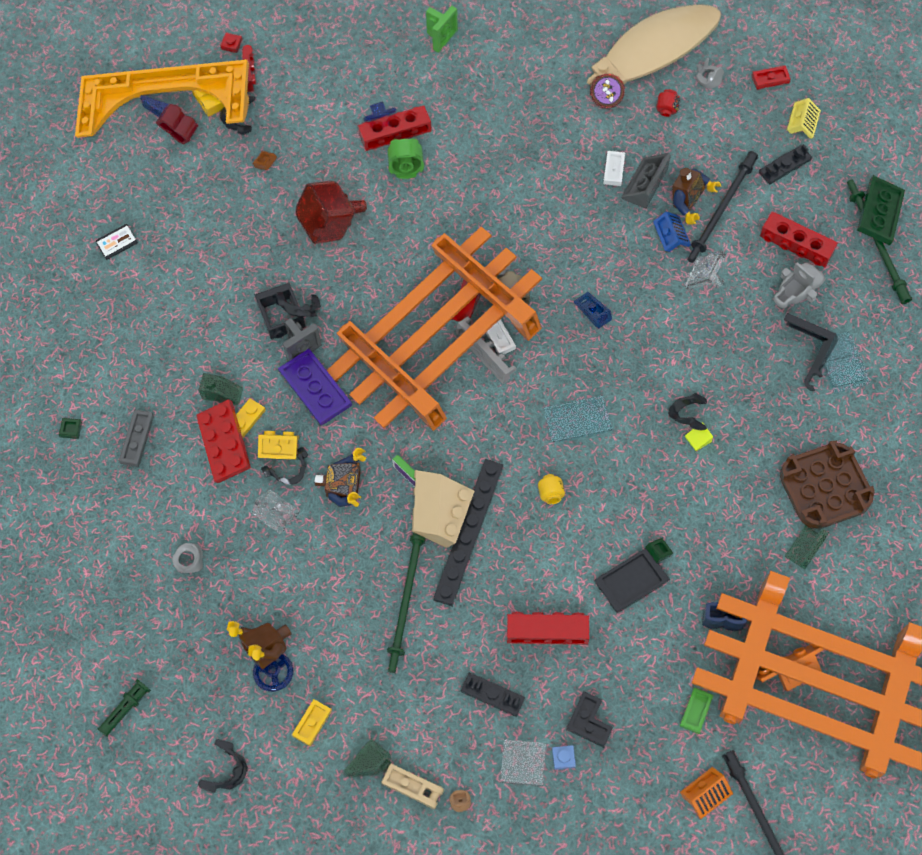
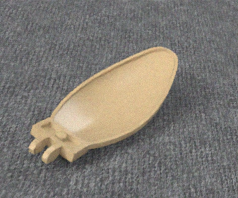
M689 5L668 9L642 20L629 29L616 42L606 57L592 66L594 74L587 80V83L591 86L600 77L610 75L617 78L623 86L628 81L649 75L672 64L696 48L714 31L719 24L720 11L709 5Z

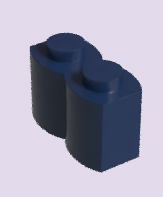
M718 602L706 604L703 610V626L711 629L723 627L730 631H740L744 628L747 619L739 618L716 609Z

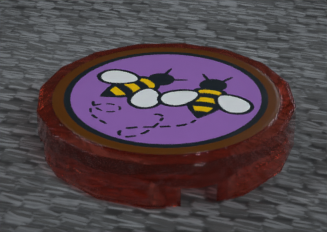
M605 73L599 75L593 81L590 88L592 101L603 109L616 107L620 104L625 94L622 80L614 74Z

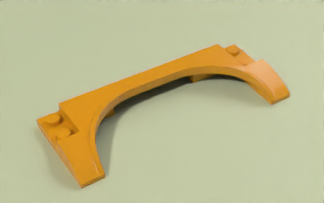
M247 60L81 76L75 137L94 136L120 106L134 98L148 94L196 90L207 93L224 105L227 124L244 122L249 104V96L247 94L249 63Z

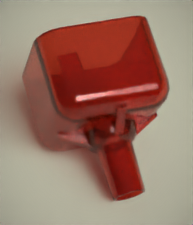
M336 181L308 183L305 185L296 206V216L313 244L341 240L345 236L348 227L351 226L354 214L365 212L367 204L365 200L349 201L348 195L344 193Z

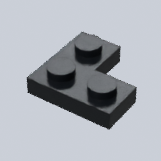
M583 691L566 730L604 748L613 727L595 719L602 699Z

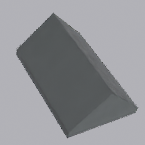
M670 153L644 157L621 198L647 209L669 168Z

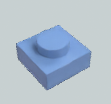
M573 745L552 747L554 770L576 767Z

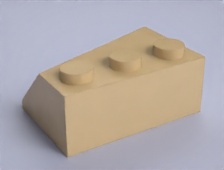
M415 470L414 478L416 480L413 494L415 496V504L413 508L412 532L445 548L456 544L474 490L441 474Z

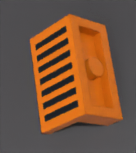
M713 767L680 792L682 797L693 806L700 819L733 794L725 776Z

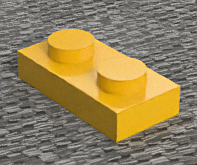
M251 398L236 414L243 438L266 411L265 407Z
M313 699L292 736L311 746L332 709Z

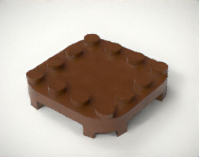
M837 440L829 441L828 445L796 456L792 454L783 464L780 470L781 482L799 519L807 528H825L859 516L870 508L875 494L874 487H870L854 456L855 450L852 446L849 448L845 444L837 443Z

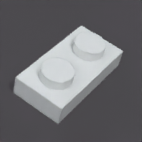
M607 151L603 184L621 186L625 152Z
M501 319L486 332L489 340L494 344L493 347L498 356L516 349V345Z

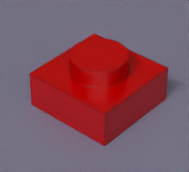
M225 33L220 45L221 50L237 53L242 42V36Z

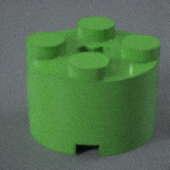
M395 139L390 142L387 156L389 172L391 174L394 173L400 179H409L416 177L418 172L423 171V150L417 139Z

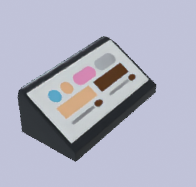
M127 224L95 241L106 260L138 243Z

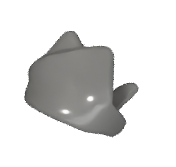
M706 58L703 67L701 64L696 65L698 70L696 78L698 83L704 88L714 89L722 83L725 72L720 66H708L709 58ZM712 70L709 72L708 78L702 76L705 71Z
M184 543L177 548L171 560L178 572H198L203 568V551L198 544ZM186 551L192 552L194 554L193 563L189 566H182L179 563L180 555Z

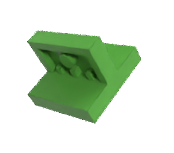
M452 5L445 14L431 7L426 11L427 33L433 39V50L438 53L458 31L457 8Z

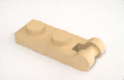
M390 764L381 782L382 785L412 798L431 809L436 808L438 804L436 801L444 791L440 786L393 764ZM426 789L431 791L429 798L424 796Z

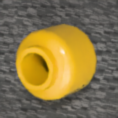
M547 474L538 482L540 498L547 504H557L564 497L565 490L560 477Z

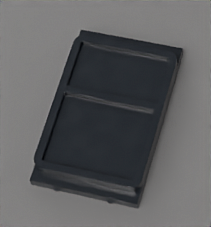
M645 548L596 578L594 582L615 612L618 613L663 586L670 578Z

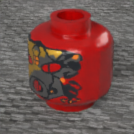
M664 90V92L658 95L657 111L664 117L676 114L679 110L680 96L674 90Z

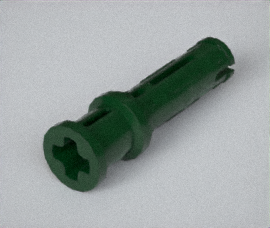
M135 680L136 684L128 693L125 692L123 694L124 699L97 728L106 737H108L110 732L133 706H138L141 698L151 691L140 680Z

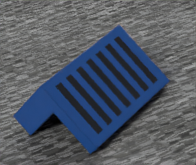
M666 211L653 221L665 251L670 252L679 245L691 246L678 215Z

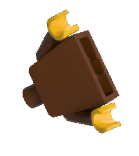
M229 621L227 625L229 635L236 637L239 634V639L245 652L261 669L278 660L280 655L287 650L284 639L292 635L286 624L277 630L270 623H265L253 629L245 627L239 629L240 625L235 621Z

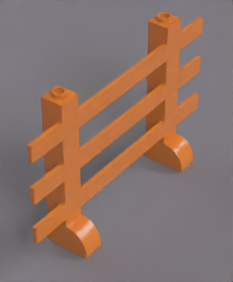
M480 227L461 246L445 233L436 238L431 246L434 253L443 262L366 334L351 321L343 325L336 333L349 350L327 369V372L335 382L361 359L373 372L349 394L359 405L384 382L398 394L374 417V420L383 428L410 406L432 431L437 429L447 417L439 403L425 390L504 315L510 319L514 327L528 341L542 329L536 311L522 300L542 280V277L531 269L511 289L504 285L496 277L517 257L509 249L505 248L486 267L475 260L471 255L492 237L483 227ZM454 271L468 282L390 357L376 345ZM479 293L493 304L414 380L400 368Z
M770 571L761 585L755 605L721 593L716 609L739 618H745L750 622L743 642L709 630L704 644L706 647L738 658L731 680L697 667L691 682L694 685L725 696L719 717L724 718L723 720L727 723L739 724L744 717L747 705L862 748L865 751L859 770L865 772V775L870 778L877 779V777L883 776L886 773L889 759L922 771V753L894 742L900 720L922 728V710L905 704L910 682L922 686V668L915 665L918 656L922 652L921 626L909 622L898 633L892 656L777 614L778 607L790 580L787 576ZM771 630L886 672L881 694L765 651ZM759 667L875 710L870 733L753 689Z

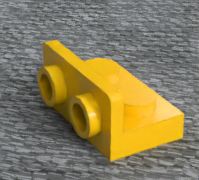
M264 431V434L258 435V458L297 459L299 436L294 435L295 432L283 431V435H275V431Z

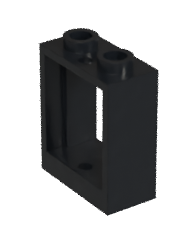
M290 283L254 294L270 339L281 338L287 334L285 323L271 327L264 309L276 304V292H282L286 300L290 299L292 305L299 306ZM297 316L296 319H293L302 328L306 327L304 317Z

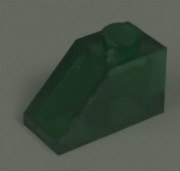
M203 373L198 390L202 400L222 403L229 399L233 402V405H239L243 387L223 376Z
M370 739L344 770L345 776L354 778L378 775L381 771L385 772L392 763L390 761L392 759L391 754L373 739Z

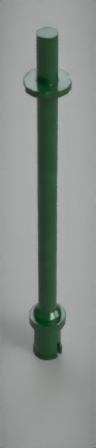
M851 179L847 181V185L852 193L849 200L850 202H856L860 212H862L865 193L864 191H858L854 180ZM873 238L894 282L892 285L893 291H896L901 304L909 303L912 297L906 287V281L900 279L884 243Z
M414 532L410 536V542L413 546L393 647L387 648V652L391 654L388 672L396 673L399 656L405 654V651L400 648L420 546L425 544L426 541L425 537Z

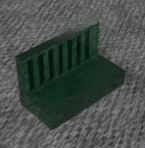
M805 526L785 557L806 569L826 540L829 532L822 528L820 533H817L808 526Z

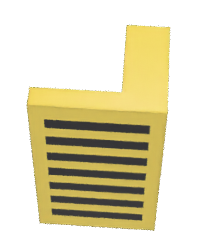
M810 98L794 103L787 128L789 133L803 131L809 138L814 137L821 110Z

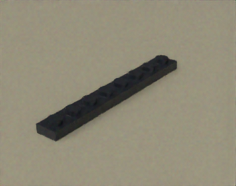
M485 459L456 544L451 549L435 592L434 601L453 606L504 464Z

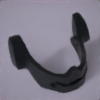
M249 96L250 104L256 100V97ZM225 107L221 109L220 120L228 129L237 130V133L241 135L252 131V126L227 124Z
M276 292V305L281 306L289 315L300 317L317 316L316 308L321 307L317 295L311 294L312 304L310 307L308 304L299 307L287 302L282 292Z
M694 393L691 396L678 398L670 406L668 414L678 423L690 425L695 430L707 429L696 418H683L678 414L680 409L693 403L706 404L707 399Z
M303 447L297 449L301 468L299 474L290 479L278 477L272 467L263 466L261 470L265 477L273 476L281 483L288 485L296 484L304 476L306 469L304 458L308 456V453Z
M216 739L214 745L225 750L226 754L232 755L237 761V767L233 769V777L225 782L200 780L198 786L203 790L215 793L218 788L233 789L243 782L248 767L244 757L233 751L234 744L231 742Z

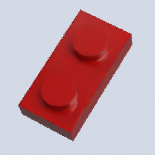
M786 65L752 72V79L757 90L788 84L791 81Z

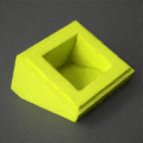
M692 429L685 435V438L693 449L698 451L712 442L713 435L708 429Z

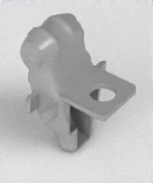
M797 262L793 272L788 268L782 270L781 278L783 281L780 284L779 292L774 295L773 301L783 309L790 304H798L805 299L813 302L817 296L815 290L824 283L826 278L814 265L807 262L801 265Z

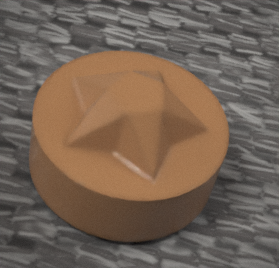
M456 790L450 795V806L454 811L464 812L470 808L471 797L467 791Z

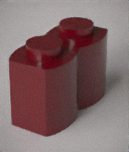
M175 104L166 106L156 121V124L161 129L169 133L181 144L189 142L198 127L194 118L186 116L181 108Z

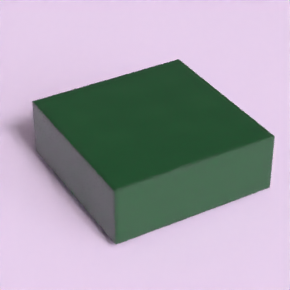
M62 418L59 437L79 439L82 420Z
M663 538L650 542L645 547L656 563L671 557L673 554Z

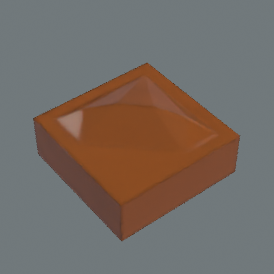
M262 151L253 162L255 168L268 171L277 159V156L274 153Z

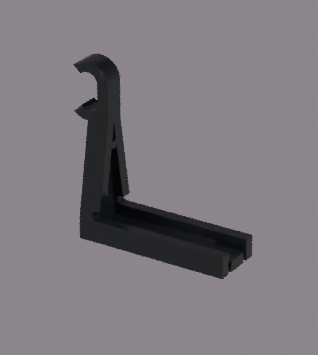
M787 313L784 318L787 326L823 341L819 353L804 380L806 388L810 391H815L814 386L809 385L815 375L819 378L823 377L820 370L838 342L837 334Z

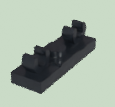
M804 144L800 145L761 168L759 174L771 185L811 161L812 156L808 153L809 149Z
M470 672L460 692L515 717L518 716L525 700L524 696Z

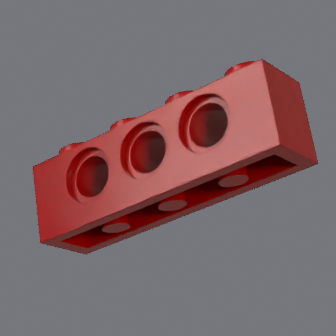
M424 105L358 125L359 136L365 151L388 145L395 139H408L432 131L431 120Z
M773 211L763 225L760 237L765 241L779 245L780 248L789 250L798 257L806 258L815 265L826 268L838 245V242Z

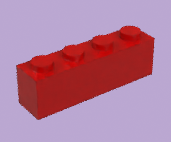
M512 612L507 614V643L588 645L589 615H584V613L564 615L561 612H555L552 615H544L542 612H533L532 614Z

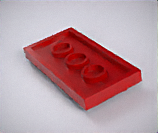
M228 399L196 415L214 482L220 483L251 468L231 400Z

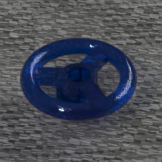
M382 101L370 105L373 114L365 116L363 120L367 122L395 113L397 109L395 107L385 109Z
M280 655L278 659L281 660L279 662L273 661L264 669H261L255 663L253 678L261 689L275 692L282 690L290 683L294 669L291 660L286 655ZM286 665L287 676L279 684L278 675L280 669ZM275 668L276 671L274 673H270V669ZM259 672L265 673L266 676L270 677L273 686L262 682Z

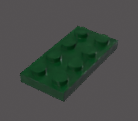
M873 175L869 180L857 231L887 245H891L894 240L905 189Z

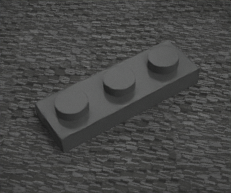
M134 409L120 454V464L139 467L154 418L153 412Z

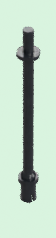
M749 151L745 160L739 164L738 168L740 171L701 237L699 240L692 241L691 246L693 250L687 259L690 263H694L700 252L703 253L707 250L705 243L745 175L752 172L753 165L758 159L757 153Z
M734 750L727 752L726 755L723 754L722 757L731 772L729 773L730 777L738 781L774 854L784 855L745 778V767L741 766Z

